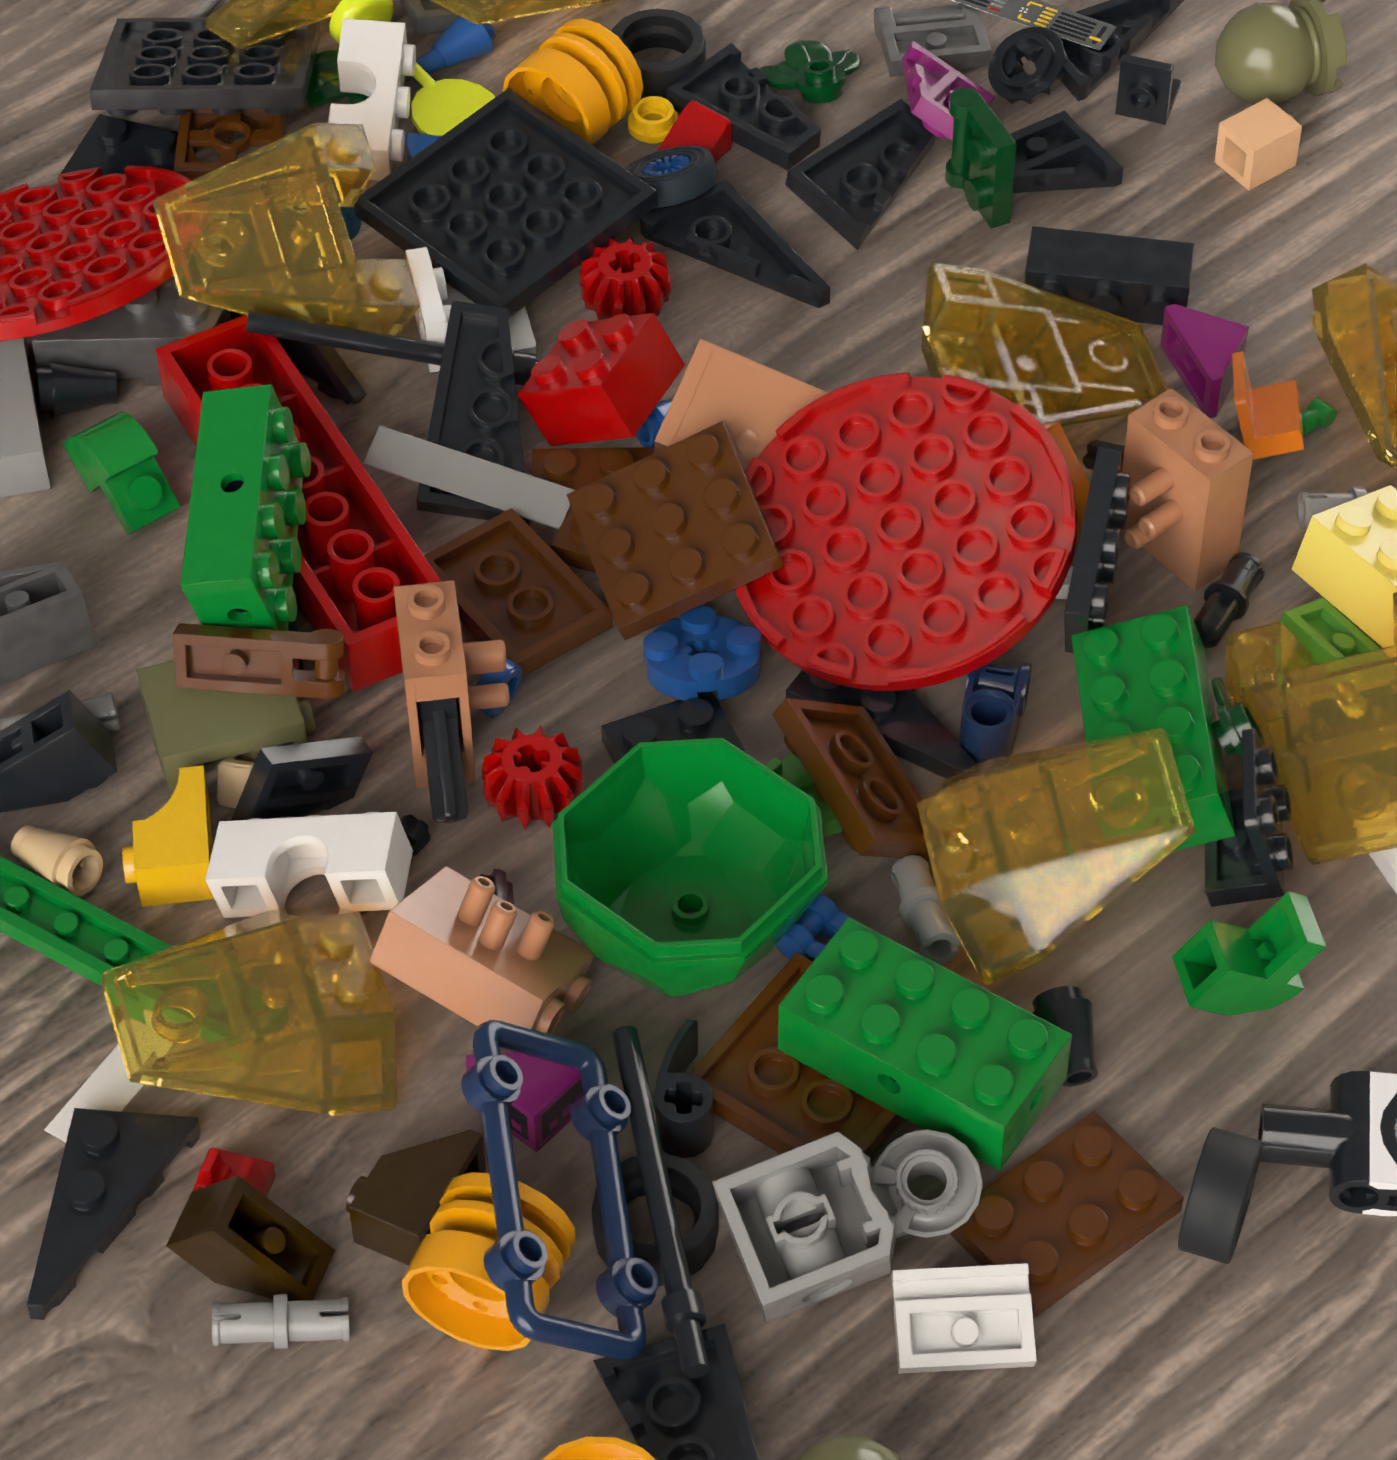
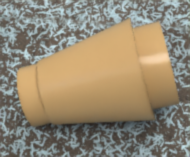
M27 825L15 834L11 843V854L15 859L19 860L34 874L75 896H82L90 892L100 879L103 870V859L101 854L96 851L94 844L88 839Z

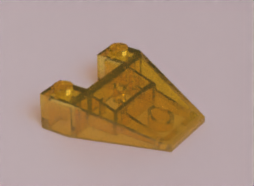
M312 123L157 197L153 205L180 297L248 315L249 310L400 336L420 307L406 259H356L340 207H353L377 169L363 124Z
M1397 592L1393 593L1394 646L1311 665L1310 652L1281 621L1226 634L1225 686L1234 705L1243 701L1252 713L1265 741V744L1262 746L1273 747L1278 768V783L1276 784L1287 785L1292 807L1290 823L1308 861L1312 865L1397 848Z

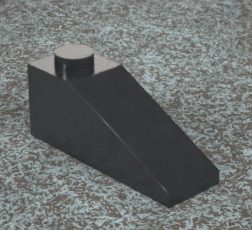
M70 690L0 731V813L67 802L87 789L99 786L109 776L117 772L112 733Z

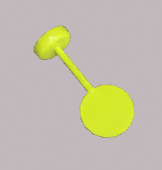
M342 0L331 16L329 23L330 35L340 44L343 18L391 22L394 13L393 0ZM417 62L415 64L413 77L423 88L417 91L410 109L412 122L420 134L443 136L495 98V95L483 86L467 80L442 79L435 81Z

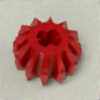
M632 236L625 243H617L610 238L605 248L595 247L593 255L587 260L582 261V269L579 272L582 299L585 302L586 309L596 312L598 320L609 319L619 314L633 316L654 313L655 316H659L663 303L669 301V294L671 293L669 264L664 253L654 250L652 242L637 245Z
M541 725L533 735H524L518 728H515L512 741L495 738L494 746L491 749L492 754L484 756V762L481 766L482 780L485 781L483 782V795L485 800H487L488 806L496 807L502 822L519 817V822L524 830L532 820L539 819L550 828L554 820V813L559 814L584 791V775L581 774L583 771L582 758L578 753V748L569 747L564 733L547 738V734Z

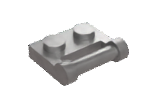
M961 3L892 11L890 6L874 9L876 37L880 39L890 77L904 75L901 59L913 41L956 70L989 66L992 50L978 9Z

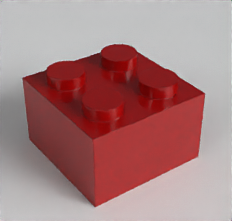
M654 313L633 316L619 314L610 319L589 322L581 319L568 324L558 334L559 340L547 356L532 368V376L517 396L549 446L633 438L685 364Z

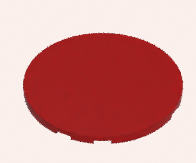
M132 165L124 169L125 174L103 175L100 167L59 174V183L55 185L38 186L29 189L26 183L0 192V341L36 336L88 321L130 303L174 276L198 253L209 235L211 215L200 187L191 179L170 170Z
M910 372L876 376L838 388L814 400L775 430L777 436L765 447L758 458L754 457L751 459L745 470L785 566L736 588L735 592L750 623L761 633V638L776 653L801 670L834 684L873 691H900L944 683L971 673L1007 652L1041 620L1058 595L1072 563L1077 539V504L1070 473L1060 449L1040 421L1019 403L1014 404L1008 399L990 391L988 385L949 374H945L943 378L911 377Z

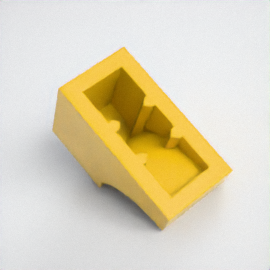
M204 765L179 768L178 782L168 802L158 812L145 820L132 821L133 846L122 847L126 884L137 883L142 907L214 899L205 880L213 849L211 806Z

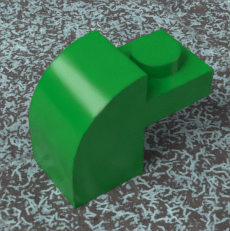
M118 412L69 437L62 443L89 493L99 488L102 489L127 536L181 507L154 458L159 453L156 446L142 426L126 412Z
M1288 891L1249 929L1210 919L1172 956L1189 1007L1232 1016L1271 1009L1299 994L1305 989L1299 972L1326 948V944L1307 896Z

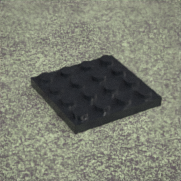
M320 17L117 18L90 88L92 110H107V113L113 116H128L136 113L138 110H159L161 114L177 116L186 114L191 109H212V112L218 115H234L242 112L243 109H264L266 113L274 115L292 113L296 108H304L321 37Z
M509 88L353 200L356 217L404 252L405 250L427 247L432 267H442L445 281L475 304L507 308L508 319L579 266L582 261L592 256L595 247H604L608 244L610 238H616L658 206L657 190Z

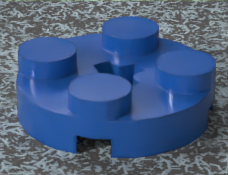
M707 606L693 608L681 614V618L659 626L652 633L648 634L643 641L644 663L647 667V678L650 684L659 692L672 698L685 701L690 698H698V692L718 690V700L731 698L749 689L760 677L761 633L755 627L747 626L734 619L716 616V612Z

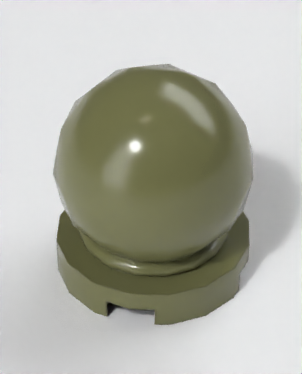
M1290 0L1288 7L1279 3H1255L1238 11L1225 25L1216 41L1215 67L1224 86L1237 98L1252 105L1265 98H1268L1276 105L1281 104L1300 94L1304 87L1308 93L1314 96L1338 91L1344 83L1339 78L1337 79V68L1347 65L1346 40L1338 13L1327 14L1322 4L1326 0Z

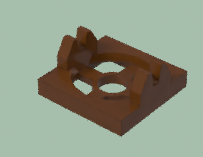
M191 109L190 112L180 115L173 172L191 179L197 185H205L206 195L218 207H224L227 193H246L253 196L254 184H281L288 114L274 115L266 113L264 109H243L242 112L234 115H218L213 113L212 109ZM233 132H241L243 139L236 143H231ZM250 146H269L267 152L258 160L237 162L238 154L246 151ZM192 147H212L216 152L220 153L219 162L201 161L193 152Z

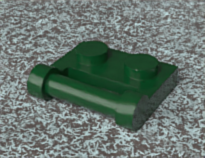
M958 88L950 94L949 112L954 121L951 159L946 163L945 180L951 187L963 189L970 208L973 211L978 210L991 229L1010 223L1016 142L979 92L972 88Z

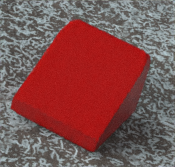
M692 100L682 110L658 148V151L678 146L704 147L711 152L716 163L731 150V122L721 114Z

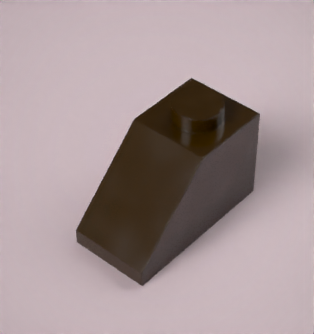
M467 1130L382 1155L368 1177L360 1176L356 1180L348 1195L346 1211L350 1214L354 1243L409 1266L419 1244L427 1234H430L429 1223L434 1213L440 1207V1200L444 1191L453 1178L470 1172L485 1173L483 1134Z
M239 1175L192 1191L166 1247L214 1283L273 1299V1296L276 1294H287L288 1301L314 1299L335 1252V1249Z

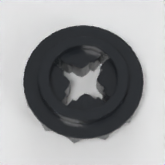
M1028 27L1011 34L997 47L990 60L988 78L992 88L1011 104L1018 100L1032 104L1034 97L1039 93L1050 95V85L1054 80L1064 79L1062 66L1069 60L1063 47L1064 43L1056 33L1043 27ZM1024 56L1028 61L1031 60L1037 68L1032 75H1028L1022 67L1024 64L1021 59Z

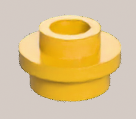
M658 96L645 97L640 99V102L629 113L627 119L628 131L639 141L648 144L662 143L679 115L674 110L672 103L667 99Z

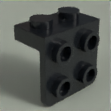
M1256 728L1242 730L1243 789L1228 791L1236 836L1205 843V893L1211 907L1282 897L1285 895L1284 871L1293 870L1292 846L1288 833H1283L1282 823L1292 819L1289 791L1286 784H1276L1278 783V768L1273 747L1262 746Z

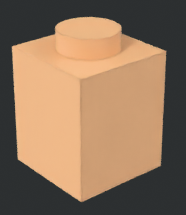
M1265 98L1219 123L1214 163L1250 191L1296 166L1302 125L1271 100Z

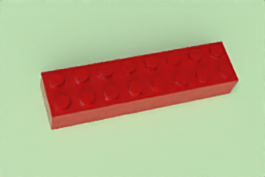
M247 315L155 349L163 397L196 447L203 392L272 385L281 406L290 409L293 417L294 433L299 443H306L311 459L310 476L303 478L302 493L306 503V521L303 525H298L297 533L302 565L299 573H293L292 588L295 593L296 603L314 631L319 629H335L343 633L344 655L338 658L339 669L345 672V680L353 692L403 672L393 587L442 581L276 337L245 332Z

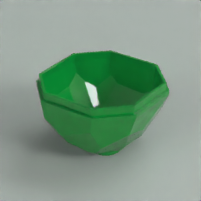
M724 738L639 742L558 814V818L552 823L556 900L563 920L601 961L647 988L669 998L687 995L734 981L769 954L828 885L820 807L815 804V799ZM687 911H695L696 913L687 914V913H684V912H687Z

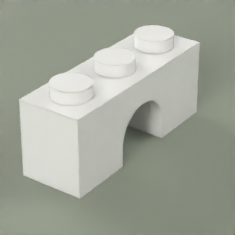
M343 18L337 58L340 91L359 93L369 98L357 104L331 103L325 140L327 170L337 167L343 170L347 179L381 181L392 173L394 161L403 160L405 134L404 130L398 129L399 118L408 119L410 87H404L405 76H414L416 46L407 44L405 23Z
M367 812L362 814L309 815L306 817L251 818L248 820L219 821L205 880L224 918L283 915L286 899L292 888L300 881L315 875L326 876L342 912L391 910L404 899L413 850L397 812Z

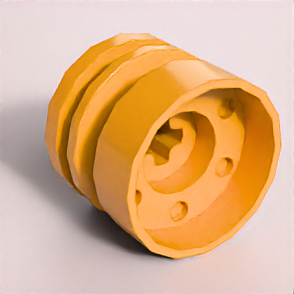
M581 18L568 20L542 43L538 49L533 51L505 77L502 91L504 92L508 88L593 146L608 132L609 128L620 121L625 114L640 102L643 82L641 70L633 54L620 38L603 25Z
M470 1172L454 1177L445 1189L440 1200V1207L434 1213L429 1223L430 1234H427L419 1244L402 1279L403 1295L419 1316L434 1328L458 1341L490 1350L511 1351L523 1348L531 1339L522 1336L510 1322L505 1292L491 1281L484 1267V1254L486 1250L498 1240L489 1173ZM518 1181L524 1231L536 1234L545 1244L548 1253L545 1271L532 1284L535 1309L539 1313L544 1314L550 1302L549 1289L560 1279L564 1271L563 1264L570 1257L576 1244L575 1227L566 1213L546 1195Z

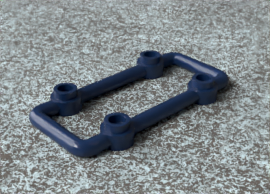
M488 1020L480 1024L473 1034L475 1065L463 1075L461 1081L462 1091L466 1100L482 1115L498 1240L484 1254L485 1270L491 1281L505 1292L510 1322L522 1336L533 1341L613 1359H633L642 1352L646 1344V1326L643 1310L652 1304L656 1297L659 1281L654 1268L647 1261L635 1258L616 1138V1135L628 1123V1116L631 1113L630 1101L621 1089L608 1084L604 1063L598 1053L591 1047L580 1042L509 1022ZM500 1048L572 1067L580 1073L583 1095L572 1104L570 1115L576 1130L591 1143L609 1268L597 1278L596 1292L604 1308L610 1314L617 1317L619 1331L541 1314L535 1309L532 1284L545 1271L548 1253L545 1244L536 1234L524 1231L508 1106L520 1095L523 1074L514 1060L500 1054Z

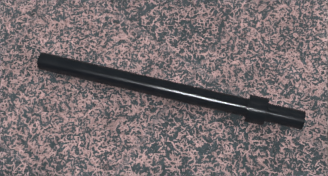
M254 310L248 311L245 332L439 366H441L444 344ZM513 350L515 384L524 386L532 376V368L539 360H536L535 354Z
M623 1026L616 1029L612 1037L623 1090L631 1104L629 1119L666 1296L661 1300L663 1317L667 1331L675 1336L683 1376L686 1378H699L706 1375L710 1370L701 1330L706 1323L702 1297L698 1291L692 1288L638 1030L633 1026Z

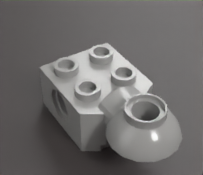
M928 1129L905 1133L888 1144L873 1167L870 1166V1158L862 1153L860 1147L841 1133L835 1132L712 1182L718 1205L766 1323L890 1274L896 1238L906 1234L930 1238L951 1233L968 1221L979 1204L983 1185L978 1161L968 1147L948 1133ZM932 1175L942 1180L946 1189L936 1199L922 1200L910 1192L909 1186L919 1176Z

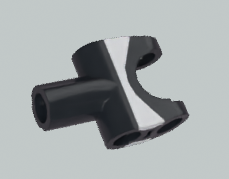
M1350 1071L1340 1074L1330 1084V1110L1262 1103L1258 1130V1140L1263 1143L1260 1162L1329 1168V1198L1335 1207L1358 1214L1397 1216V1074L1371 1071Z

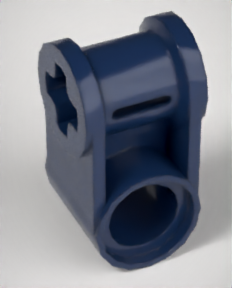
M988 663L967 674L962 703L959 744L974 760L976 767L995 768L1009 760L1020 717H1023L1026 708L1032 664L1022 663L1019 668Z

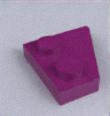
M915 41L910 44L901 59L911 113L920 118L923 126L937 137L949 138L950 140L953 138L954 118L949 112V98L954 90L964 87L972 88L980 93L989 106L995 98L987 90Z

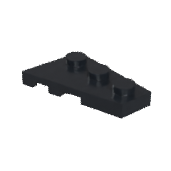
M732 43L667 88L666 99L672 103L674 110L681 113L685 106L693 100L721 114L731 122V141L787 171L820 147L821 129L787 96H778L767 87V77L757 67L749 69L741 61V51Z

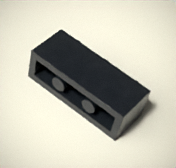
M1032 226L1025 270L1022 310L1163 325L1165 306L1177 304L1187 307L1195 243Z

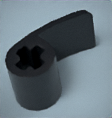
M686 1020L669 1045L658 1072L654 1095L655 1114L663 1151L680 1158L695 1157L703 1153L711 1145L714 1135L712 1089L705 1080L697 1075L685 1073L698 1054L697 1020Z

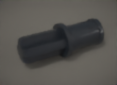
M1246 552L1235 554L1229 561L1220 579L1211 582L1204 592L1205 604L1194 619L1195 626L1205 648L1217 646L1232 621L1241 619L1247 613L1249 597L1265 576V568H1258L1262 562L1256 556Z

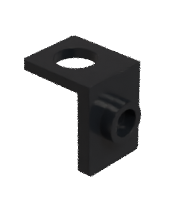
M1124 54L1120 64L1115 114L1166 125L1181 86V80L1173 78L1174 65Z

